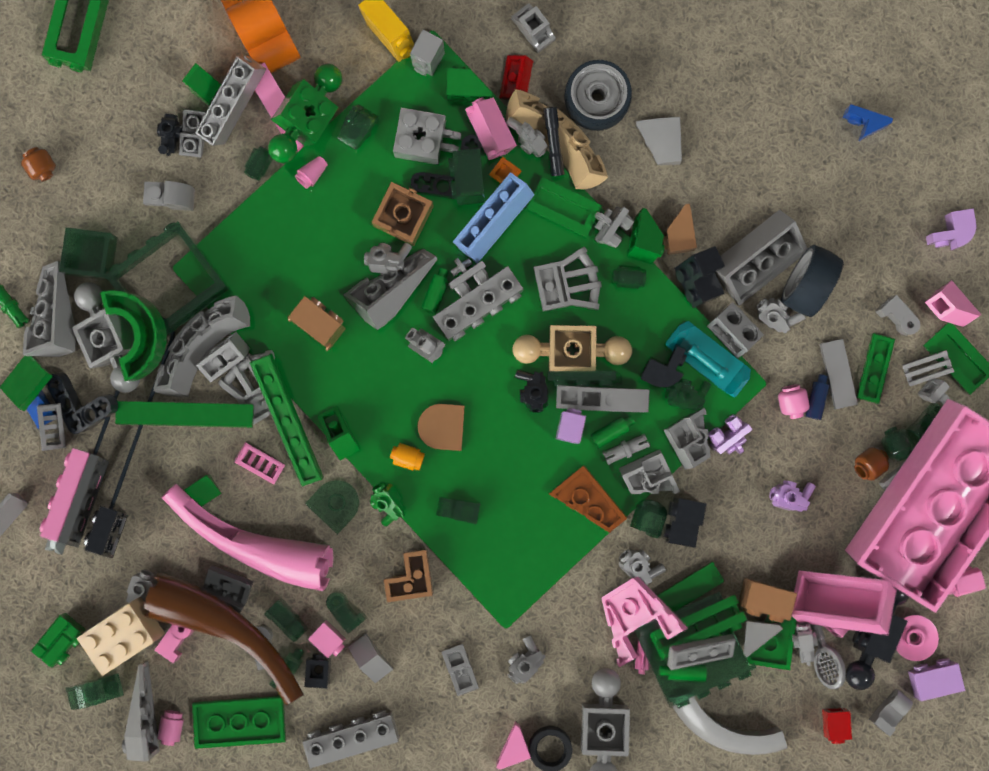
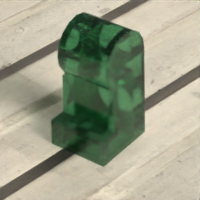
M937 402L935 404L931 403L904 433L917 444L942 407Z
M439 497L436 515L477 524L481 503Z
M334 592L327 597V608L347 634L367 619L363 611L359 614L355 613L348 604V598L343 592Z
M282 598L264 613L269 620H272L294 642L308 630L307 625L299 618L300 616Z

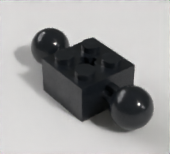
M895 588L896 595L888 635L856 631L853 636V647L862 651L859 660L847 666L845 679L849 686L856 690L868 689L874 683L875 672L872 664L875 657L889 664L891 663L908 621L894 615L896 607L904 604L910 596Z

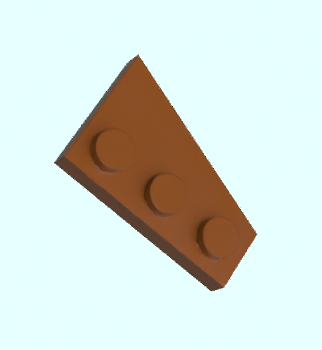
M585 465L549 493V495L584 515L609 533L627 519L624 512Z

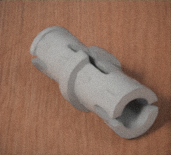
M645 434L627 442L624 440L620 442L621 445L603 451L607 464L610 465L624 457L630 458L632 457L631 454L649 448L650 445L646 441Z

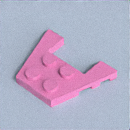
M638 576L602 597L608 626H611L614 636L612 644L613 648L617 649L619 658L616 660L619 667L638 657L627 635L655 618L667 639L687 629L686 625Z

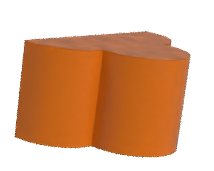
M221 0L250 57L259 64L265 63L270 73L301 58L272 0Z

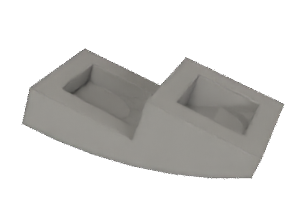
M461 644L442 651L457 696L479 689L464 645Z

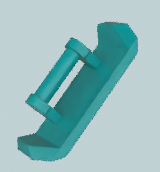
M689 321L680 324L666 342V346L672 352L676 344L685 347L684 353L687 354L685 362L732 397H736L750 379L751 369Z

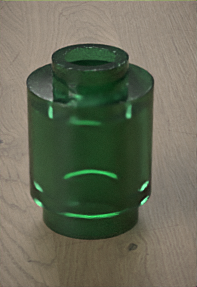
M261 146L258 149L253 148L244 165L246 169L243 173L256 181H260L261 177L264 178L273 161L268 150Z
M618 265L617 269L613 270L612 282L616 283L617 288L639 289V287L645 286L646 270L637 266Z

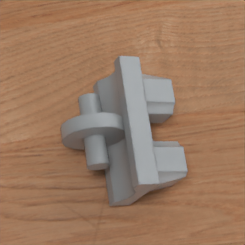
M616 206L613 211L607 208L604 214L597 212L595 218L599 221L595 228L600 231L594 240L598 243L617 248L622 241V238L615 233L617 228L620 227L627 231L634 223V220L628 215L629 210L625 207L620 208Z
M457 258L454 260L457 266L451 270V273L455 276L462 272V275L448 284L451 290H455L457 294L463 297L472 291L466 283L468 279L473 277L478 285L489 279L485 270L486 265L481 261L467 271L466 268L472 265L470 259L468 258L461 263Z
M411 328L405 336V339L410 342L408 347L431 363L441 356L442 348L445 347L442 341L423 329L418 331L415 328Z

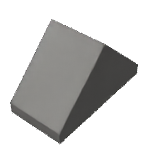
M747 620L744 655L746 657L751 655L783 629L779 623Z
M367 633L348 647L359 669L374 683L393 670Z

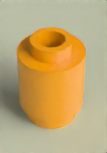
M399 443L398 447H393L390 459H393L394 465L412 471L414 469L420 470L425 453L420 452V449Z

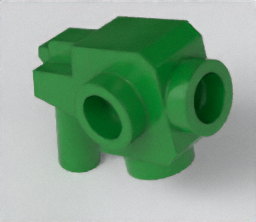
M380 482L372 488L374 493L370 499L371 506L374 509H378L379 512L385 511L387 513L381 520L383 526L387 527L394 520L396 521L399 517L403 518L405 516L403 512L405 508L400 502L402 498L392 484L385 485L384 482Z

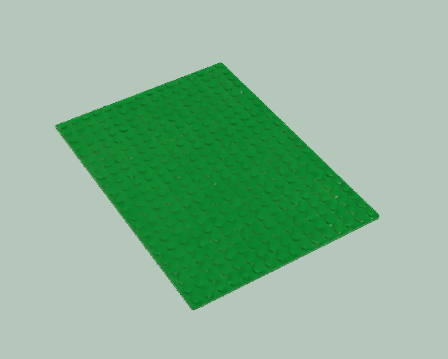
M435 31L429 32L442 39ZM443 40L445 54L433 76L429 74L424 76L414 70L415 67L412 65L411 56L402 59L400 62L397 61L327 125L316 143L308 147L304 146L297 152L293 160L285 163L173 266V271L208 309L214 307L215 302L232 296L239 297L245 303L250 316V327L236 330L231 334L235 332L239 334L249 346V353L251 355L262 354L267 350L274 352L275 362L290 398L323 433L318 415L335 406L339 407L360 449L346 458L373 487L380 482H384L385 485L392 484L402 498L400 502L405 508L403 511L405 516L402 519L495 620L506 629L609 534L608 531L596 525L584 515L549 495L551 491L585 465L624 514L628 516L651 493L631 494L619 468L660 449L671 474H673L682 464L664 430L702 408H705L707 414L704 415L705 429H708V433L716 427L721 429L726 424L724 421L732 414L736 415L766 386V381L742 356L738 360L751 369L750 379L736 397H732L722 391L686 362H684L682 367H677L678 370L683 371L684 375L672 386L657 387L642 380L641 374L650 356L667 364L672 351L666 346V342L678 326L687 321L733 356L735 355L707 327L710 322L696 307H692L686 296L654 262L650 264L627 256L630 237L620 227L617 228L615 233L622 238V241L617 248H613L594 240L600 231L595 228L599 220L596 219L587 238L527 210L529 202L479 261H483L486 265L485 270L489 279L506 267H509L523 287V292L520 293L522 297L512 304L509 301L503 304V310L492 316L489 314L484 317L483 320L485 322L477 328L473 329L471 326L464 331L466 335L459 340L454 341L452 339L448 341L433 316L462 297L455 290H451L449 284H447L436 314L422 309L421 306L434 274L438 275L440 268L448 270L446 276L449 280L448 283L462 275V272L455 276L451 273V270L457 266L454 260L458 258L462 263L469 257L453 241L500 185L489 174L502 157L521 170L518 178L524 181L532 192L535 191L541 177H544L596 202L585 189H575L573 180L565 168L564 175L551 176L550 152L546 149V152L541 157H535L533 153L527 154L520 147L521 144L518 141L519 136L516 130L509 126L508 128L517 146L508 154L491 160L488 159L482 147L475 194L471 199L457 200L418 194L432 201L434 207L415 246H412L406 258L425 249L435 255L437 261L395 317L388 321L385 326L376 330L364 321L344 297V294L360 281L366 278L370 281L381 275L380 273L371 272L369 266L364 264L365 252H370L373 246L386 243L391 247L392 252L398 253L404 243H406L375 228L372 224V220L391 182L403 188L412 189L411 178L418 172L457 177L462 141L468 135L477 136L465 110L473 106V101H447L448 68H453L456 65L465 66L466 69L470 68ZM492 92V98L494 97L506 122L507 107ZM401 108L446 115L445 129L461 133V138L454 140L443 137L442 143L453 144L459 147L458 153L441 151L439 164L395 158L393 148ZM419 133L418 135H416L417 140H420L421 137H425L426 135H423V133ZM470 141V144L465 145L469 148L468 156L464 154L463 157L477 159V156L473 157L472 153L473 149L478 146L475 145L474 141ZM320 156L327 162L328 166L315 185L306 189L295 178V175L298 173L297 170ZM466 162L462 166V170L467 174L472 173L475 169L474 164L471 162ZM460 176V179H464V186L459 188V190L462 191V195H466L468 191L471 192L472 190L468 188V180L473 181L474 178L467 179ZM420 178V180L415 181V183L418 185L419 189H421L423 185H429L430 191H433V182L435 179H430L431 183L424 182V178ZM444 180L437 183V190L440 192H446L450 187L449 183ZM601 207L600 213L604 214L605 211ZM585 247L588 251L587 255L594 265L598 267L599 271L597 272V277L602 285L598 298L599 310L569 306L543 312L534 267L563 261L579 249ZM471 258L469 259L472 265L466 268L467 271L477 265ZM578 258L565 266L564 270L569 272L583 269L585 266ZM588 275L567 279L568 288L590 283ZM473 277L466 281L471 290L479 286ZM591 290L570 294V298L589 302ZM304 296L309 300L314 297L326 307L324 311L327 314L332 311L344 321L342 325L346 328L345 331L328 351L325 350V346L298 325L288 321L289 315ZM550 325L596 326V344H605L611 337L621 336L630 342L632 355L622 365H613L605 357H596V372L594 374L549 373V356H539L535 362L525 364L519 362L514 357L512 348L515 340L522 335H532L540 343H549ZM411 328H415L418 331L423 329L445 344V347L442 348L441 356L434 360L433 363L408 347L410 342L405 339V336ZM570 344V347L566 349L567 352H570V355L578 352V349L574 348V344ZM517 369L533 374L534 372L544 373L548 388V406L543 408V412H530L525 403L520 402V389H524V386H527V381L515 378ZM557 386L650 390L649 412L580 410L582 411L581 415L586 416L580 444L556 440L561 413L563 411L567 412V409L556 408ZM436 404L465 406L462 451L434 449L422 441L418 432V421L421 414L427 408ZM632 416L635 424L629 427V432L603 447L597 448L590 434L620 417L626 419ZM645 434L646 441L650 445L649 448L631 454L632 457L630 458L624 457L610 465L607 464L603 451L621 445L620 442L624 440L627 442ZM399 443L420 449V452L425 453L420 470L414 469L412 471L394 465L393 459H390L393 447H398Z

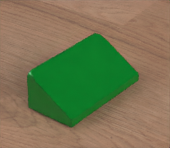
M211 475L204 476L184 489L201 507L222 494Z

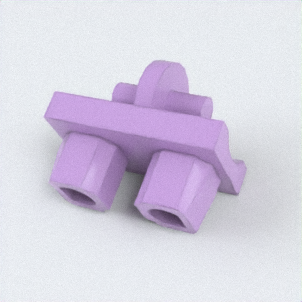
M732 414L724 421L729 428L728 431L723 434L721 429L716 427L708 433L712 442L709 444L710 447L719 454L726 451L730 455L735 450L737 453L742 454L744 449L741 445L747 441L744 436L752 430L749 424Z

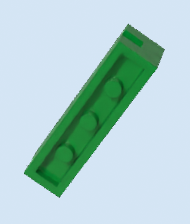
M730 596L680 619L687 629L670 639H667L662 628L653 631L650 637L661 660L669 657L671 646L722 636L721 633L727 630L733 633L743 628L742 623L747 618L744 612L739 611L737 607L739 602L736 596Z

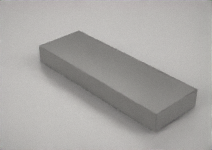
M843 339L819 344L826 376H828L827 380L830 385L829 389L834 410L858 405Z
M730 634L671 646L667 665L671 670L731 658L733 657L736 639Z

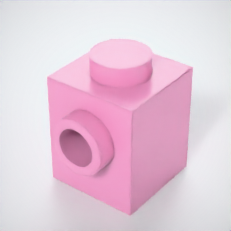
M326 620L308 640L329 658L331 654L336 657L345 647L342 643L346 638Z

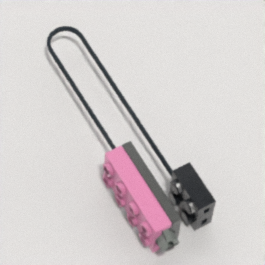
M162 317L171 330V337L161 363L164 365L170 353L168 348L174 340L175 331L170 321ZM154 385L147 402H152L155 394V391H153ZM117 390L115 391V394H114V396L116 397V399L118 398V395H119V393H120V392L117 391ZM110 417L104 421L93 454L72 448L71 453H68L65 458L64 465L66 467L64 473L58 477L56 483L57 492L55 497L52 496L48 504L50 511L47 519L44 518L40 526V537L48 539L45 550H55V553L63 555L66 545L79 548L109 461L97 456ZM143 425L138 426L110 507L100 506L99 510H96L93 515V528L91 532L87 533L84 540L85 551L104 557H114L128 515L115 511L113 508Z

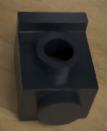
M313 653L312 657L306 659L304 687L327 689L330 686L331 658H326L323 653ZM317 665L322 666V673H317L315 671V667Z

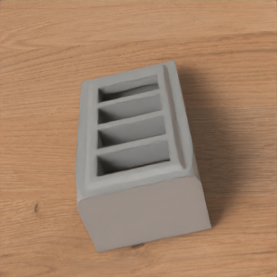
M61 403L37 406L42 451L66 448ZM56 411L57 415L43 416V412ZM57 419L58 424L44 425V421ZM58 428V433L45 434V430ZM59 437V442L46 443V439Z

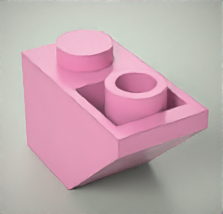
M952 280L935 291L925 302L940 320L961 327L966 326L981 315Z

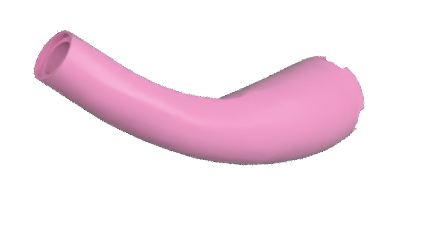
M177 483L161 497L195 532L234 559L267 576L288 584L320 591L326 589L330 580L326 576L329 567H333V548H330V545L274 538L238 529L203 509Z

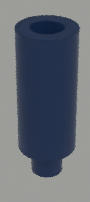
M819 374L817 382H813L809 398L810 408L806 411L805 417L822 420L830 386L826 384L828 376Z

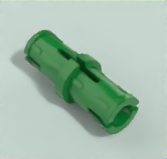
M0 285L1 311L10 317L17 328L23 327V322L27 324L29 319L18 307V301L12 299L4 286Z

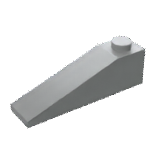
M422 249L405 258L402 269L380 273V276L370 281L366 278L346 292L344 297L366 323L378 330L395 317L437 261V257Z
M56 261L42 267L36 289V294L39 295L35 307H31L30 314L33 315L30 327H26L24 332V356L61 357L75 352L76 336L72 329L75 326L62 262Z
M148 661L138 665L124 736L125 740L122 742V749L124 754H127V760L149 761L160 752Z

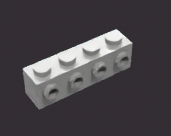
M506 267L433 316L448 341L452 339L457 341L466 335L464 332L471 326L475 329L485 322L483 320L484 317L489 314L494 316L502 311L503 304L508 301L512 304L521 298L520 293L523 292V287L510 268Z
M381 710L373 713V717L369 719H364V716L351 720V724L346 726L338 723L330 726L329 731L321 733L320 730L307 733L308 737L302 743L309 767L314 768L397 743L400 737L393 713H386V710Z

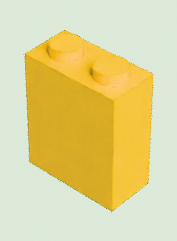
M364 0L358 6L367 26L395 59L400 62L402 59L410 57L414 47L410 32L385 1Z

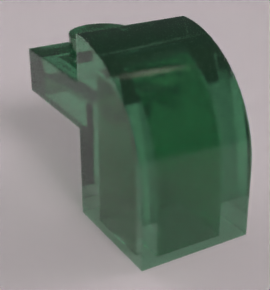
M119 673L66 687L71 710L95 706L124 695Z

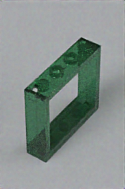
M178 221L168 224L163 229L164 232L159 236L149 238L145 242L146 245L129 253L128 259L113 265L109 269L110 272L105 275L116 291L128 292L119 281V278L179 234L215 283L164 320L167 336L230 289L184 225Z

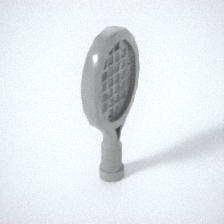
M810 624L813 632H816L818 641L814 662L815 672L824 686L829 689H838L843 686L846 678L843 659L836 649L825 642L822 627Z

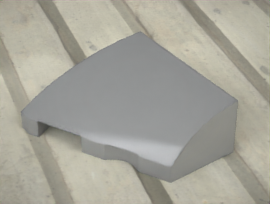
M680 117L636 121V127L641 132L645 144L651 150L657 165H680L682 162Z
M705 408L688 415L664 430L685 470L694 468L710 458V447L707 443L709 437L708 429H705L704 415H707Z
M660 449L619 468L631 494H641L643 492L659 494V491L680 492Z

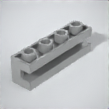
M237 56L195 134L212 146L225 144L264 75L266 68L249 56L244 58Z

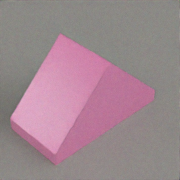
M517 722L514 723L496 763V768L500 770L531 758L520 724Z

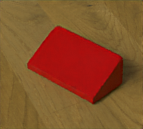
M507 55L500 99L510 100L516 89L528 92L533 66L531 58L526 55Z

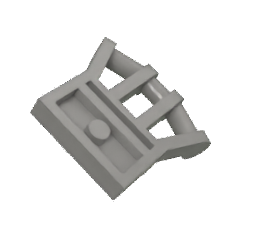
M585 247L579 249L563 261L534 267L543 312L569 306L599 310L598 298L600 288L602 287L601 281H598L597 272L599 271L598 267L594 265L587 255L588 251ZM578 258L585 266L583 269L569 272L564 270L565 266ZM588 275L590 283L568 288V278ZM591 290L589 302L570 298V294Z
M267 350L262 354L246 355L244 360L231 367L227 375L218 382L240 404L254 405L253 425L268 417L271 413L260 387L254 390L244 370L249 368L256 379L249 362L271 353L275 360L272 350ZM235 377L238 378L247 395H244L232 385Z

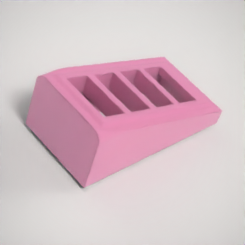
M246 442L234 460L236 464L272 484H275L285 467V464ZM250 450L252 451V454L249 457L248 461L245 463L243 462V459L245 458L247 452ZM256 455L261 456L255 467H252L251 464ZM266 459L268 460V463L265 466L263 472L259 471V469L264 460ZM272 464L277 465L273 473L269 477L267 473L271 468Z

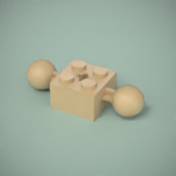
M550 325L549 343H540L532 335H522L515 340L512 348L514 357L519 362L525 364L535 362L539 356H549V373L594 374L596 372V357H605L613 365H622L632 355L630 342L621 336L611 337L605 344H596V326ZM570 344H574V348L578 349V352H575L574 355H570V352L566 350L570 347Z

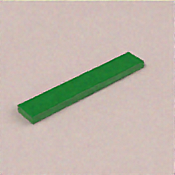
M272 353L249 362L301 486L322 480L324 476Z
M118 401L115 424L253 428L254 405Z

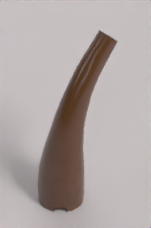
M158 573L155 576V579L159 581L156 586H150L144 606V609L149 610V612L145 613V617L235 643L265 668L277 685L275 689L285 705L294 702L304 695L282 656L261 631L243 615L216 596L194 584L163 573Z

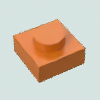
M502 157L489 175L501 184L510 172L518 177L521 170Z

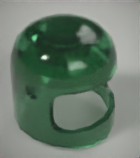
M650 499L640 501L635 508L630 527L644 531L646 535L652 538L659 539L667 519L666 507L660 502Z

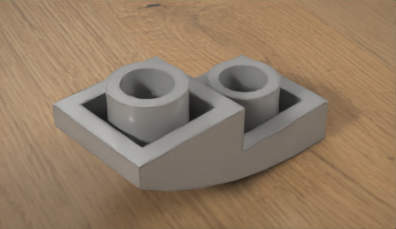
M183 110V130L180 133L179 155L202 157L205 140L195 134L207 111Z

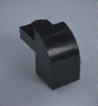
M676 344L667 364L650 356L641 374V379L657 387H669L676 384L684 375L683 371L678 370L677 367H682L687 358V354L684 353L685 347Z

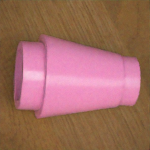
M318 156L298 169L295 178L304 188L313 187L328 164L322 157Z

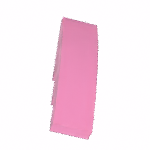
M262 63L261 65L266 68V71L255 91L272 118L285 99V96L265 63ZM276 124L280 133L284 134L286 131ZM296 140L297 152H299L304 145Z

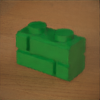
M67 613L60 614L31 649V652L51 668L58 664L61 666L70 657L68 654L69 650L80 645L77 638L86 629Z

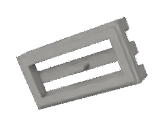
M947 350L902 365L910 387L954 372ZM941 357L944 358V361L909 372L908 368ZM945 365L947 366L946 369H943V370H940V371H937V372H934V373H931V374H928V375H925V376L916 378V379H914V380H912V378H911L912 376H915V375H918V374H921V373H924V372H927V371H930V370H933V369H936V368H939V367H942V366H945Z

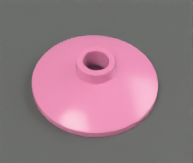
M910 615L903 618L908 622L896 651L902 657L911 661H922L929 658L935 652L939 641L935 625L929 619L919 615ZM912 633H915L917 635L915 641L910 640V635Z

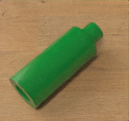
M440 268L438 275H433L421 306L422 309L437 313L449 281L446 278L448 270Z
M632 416L626 419L620 417L590 435L599 449L629 432V427L635 424Z
M698 664L671 670L668 666H660L659 675L667 676L668 680L705 682L707 667L706 665Z

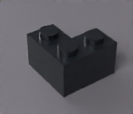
M716 246L692 255L674 268L676 277L686 292V299L693 308L715 300L724 294L715 273L724 268L725 265Z
M674 498L673 502L670 501L667 515H670V522L665 524L663 537L667 538L666 542L696 548L699 526H703L707 503Z

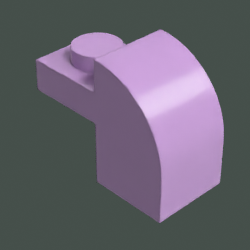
M974 208L950 212L945 215L947 231L936 232L926 236L927 245L935 244V248L945 247L950 243L951 250H955L967 244L973 238L976 231Z

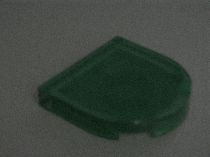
M335 480L323 484L305 504L338 535L357 514L360 500L356 489L351 484L342 480Z

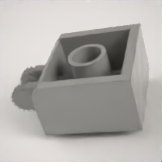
M401 108L393 153L395 158L439 164L441 151L458 153L459 147L453 144L442 143L443 137L457 140L461 138V133L445 129L446 115ZM419 133H423V135H426L425 137H421L420 140H417L416 135H418Z

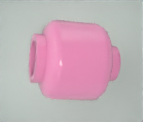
M799 384L785 386L778 394L781 413L790 415V419L803 417V413L810 408L807 390L801 388Z

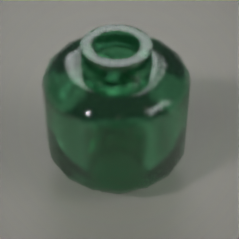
M892 427L884 432L885 437L881 440V445L889 459H896L897 462L908 458L915 448V443L907 429Z

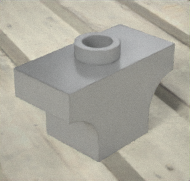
M528 3L511 16L512 21L537 53L556 40L550 29V23L537 6L533 8Z

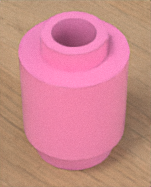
M164 711L157 739L161 740V744L174 746L175 742H180L184 722L182 712Z

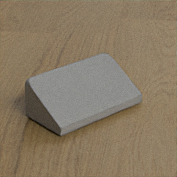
M8 493L0 503V536L28 505V502L18 493Z

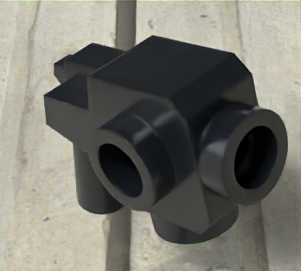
M165 114L161 119V123H158L157 136L161 137V146L158 148L160 154L171 156V153L174 154L176 152V142H178L182 132V125L178 122L177 115Z
M517 369L515 378L527 381V386H524V389H520V402L525 403L530 412H543V408L548 406V388L544 373L534 372L533 374Z

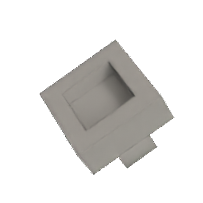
M934 378L929 380L917 394L923 400L934 404L940 401L944 405L947 399H950L945 393L950 386L945 381Z

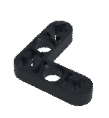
M468 135L463 139L457 177L418 172L411 178L412 189L417 191L418 194L457 200L471 199L475 194L482 149L479 138L475 135ZM470 141H474L475 145L478 146L473 149L472 156H477V159L463 157L464 154L466 156L469 154V148L465 145L470 144ZM464 163H473L475 166L474 171L468 174L462 170ZM460 176L467 179L474 178L473 181L468 180V188L472 190L471 192L468 191L466 195H462V191L459 190V188L464 186V179H460ZM424 178V182L431 183L430 179H435L433 191H430L429 185H423L419 189L415 181ZM447 181L450 186L446 192L438 191V182Z
M63 372L51 374L52 378L47 383L55 403H61L62 418L72 434L85 432L117 412L118 401L112 394L99 396L85 406H82L68 375ZM66 398L71 402L70 408L66 405ZM106 404L108 405V406H106V409H102V407H101V406H104V405H106ZM90 409L94 411V420L90 417Z

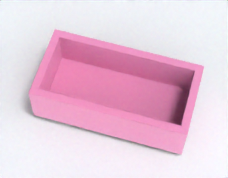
M798 571L794 590L797 596L792 612V617L798 623L888 635L896 589L889 581Z

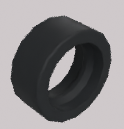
M542 727L530 739L529 753L531 760L542 771H560L568 765L572 758L573 749L570 738L559 727ZM545 736H556L563 742L564 753L555 762H546L538 755V743Z

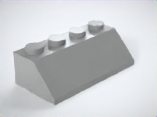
M778 210L721 255L725 267L715 274L719 282L739 306L806 252L807 246L796 221L781 210Z

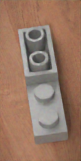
M557 386L556 408L649 412L650 390Z

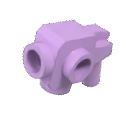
M783 480V484H778L771 489L769 498L775 507L798 512L807 511L810 504L808 500L816 486L808 482L803 492H799V488H796L797 483Z

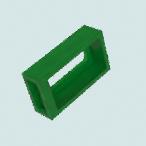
M56 0L42 56L48 61L49 65L61 68L62 65L70 66L69 69L79 73H83V70L91 71L109 0H90L80 41L75 53L57 50L69 0Z

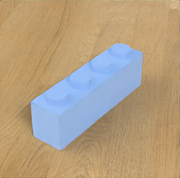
M510 172L454 239L453 243L478 264L532 199L534 193L524 181Z

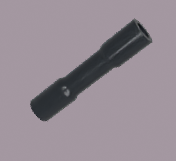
M557 107L543 108L545 127L548 134L551 176L564 175Z

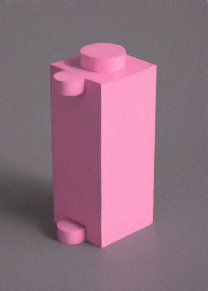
M483 97L472 102L473 106L465 109L489 160L504 156L517 146L494 97L486 100Z

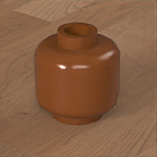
M34 147L22 155L21 165L32 180L40 179L41 182H44L53 177L52 172L55 170L56 164L47 150Z
M870 447L856 457L855 471L862 479L874 481L888 471L889 457L885 451Z

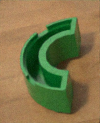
M112 290L100 292L106 315L123 316L130 322L134 330L133 346L127 355L119 359L125 381L140 380L158 366L164 355L167 343L164 320L158 309L149 300L140 295Z

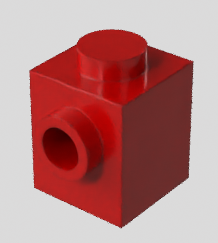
M846 708L822 709L824 737L833 744H843L845 740H852L850 711Z

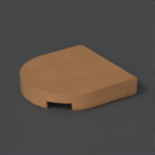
M436 404L427 408L421 414L418 421V432L422 441L434 449L462 451L465 406Z

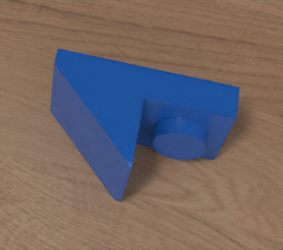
M852 104L846 108L843 116L852 125H864L859 141L885 129L893 121L891 117Z

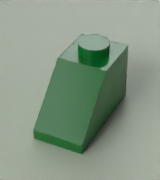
M196 63L182 80L191 93L209 106L221 87L218 81Z
M461 65L448 68L447 101L474 102L482 97L485 100L492 98V92L471 69H466L465 66Z
M642 208L634 217L627 256L652 264L664 252L665 245L662 244L664 235L645 208Z
M338 406L318 415L328 444L340 461L360 450Z

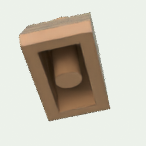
M685 204L664 233L665 236L662 244L665 245L664 250L667 249L668 255L691 252L697 248L690 204Z

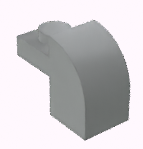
M165 181V183L144 182V205L165 206L171 210H194L195 189L192 186L172 181Z

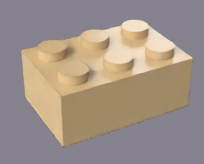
M141 596L77 638L101 676L107 674L165 635L157 620L144 616L149 610L144 609L145 602Z

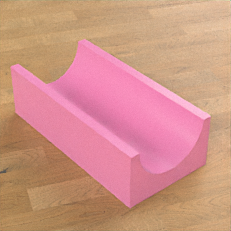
M947 399L845 549L857 564L879 578L889 581L892 586L935 613L989 537V421L950 399Z

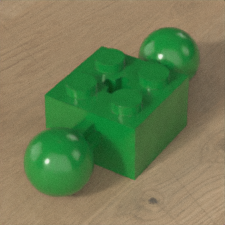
M333 64L319 66L314 74L315 87L304 79L292 86L271 118L274 123L286 131L284 134L275 135L268 144V152L273 160L279 163H287L293 160L297 154L296 140L305 147L318 141L339 108L325 97L326 93L338 90L342 84L343 77L338 67Z

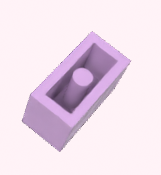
M568 408L567 412L563 411L561 413L556 440L580 444L586 416L581 415L582 411Z
M948 658L937 660L936 664L928 666V664L915 665L914 670L908 671L914 698L919 701L965 691L959 664L950 661Z

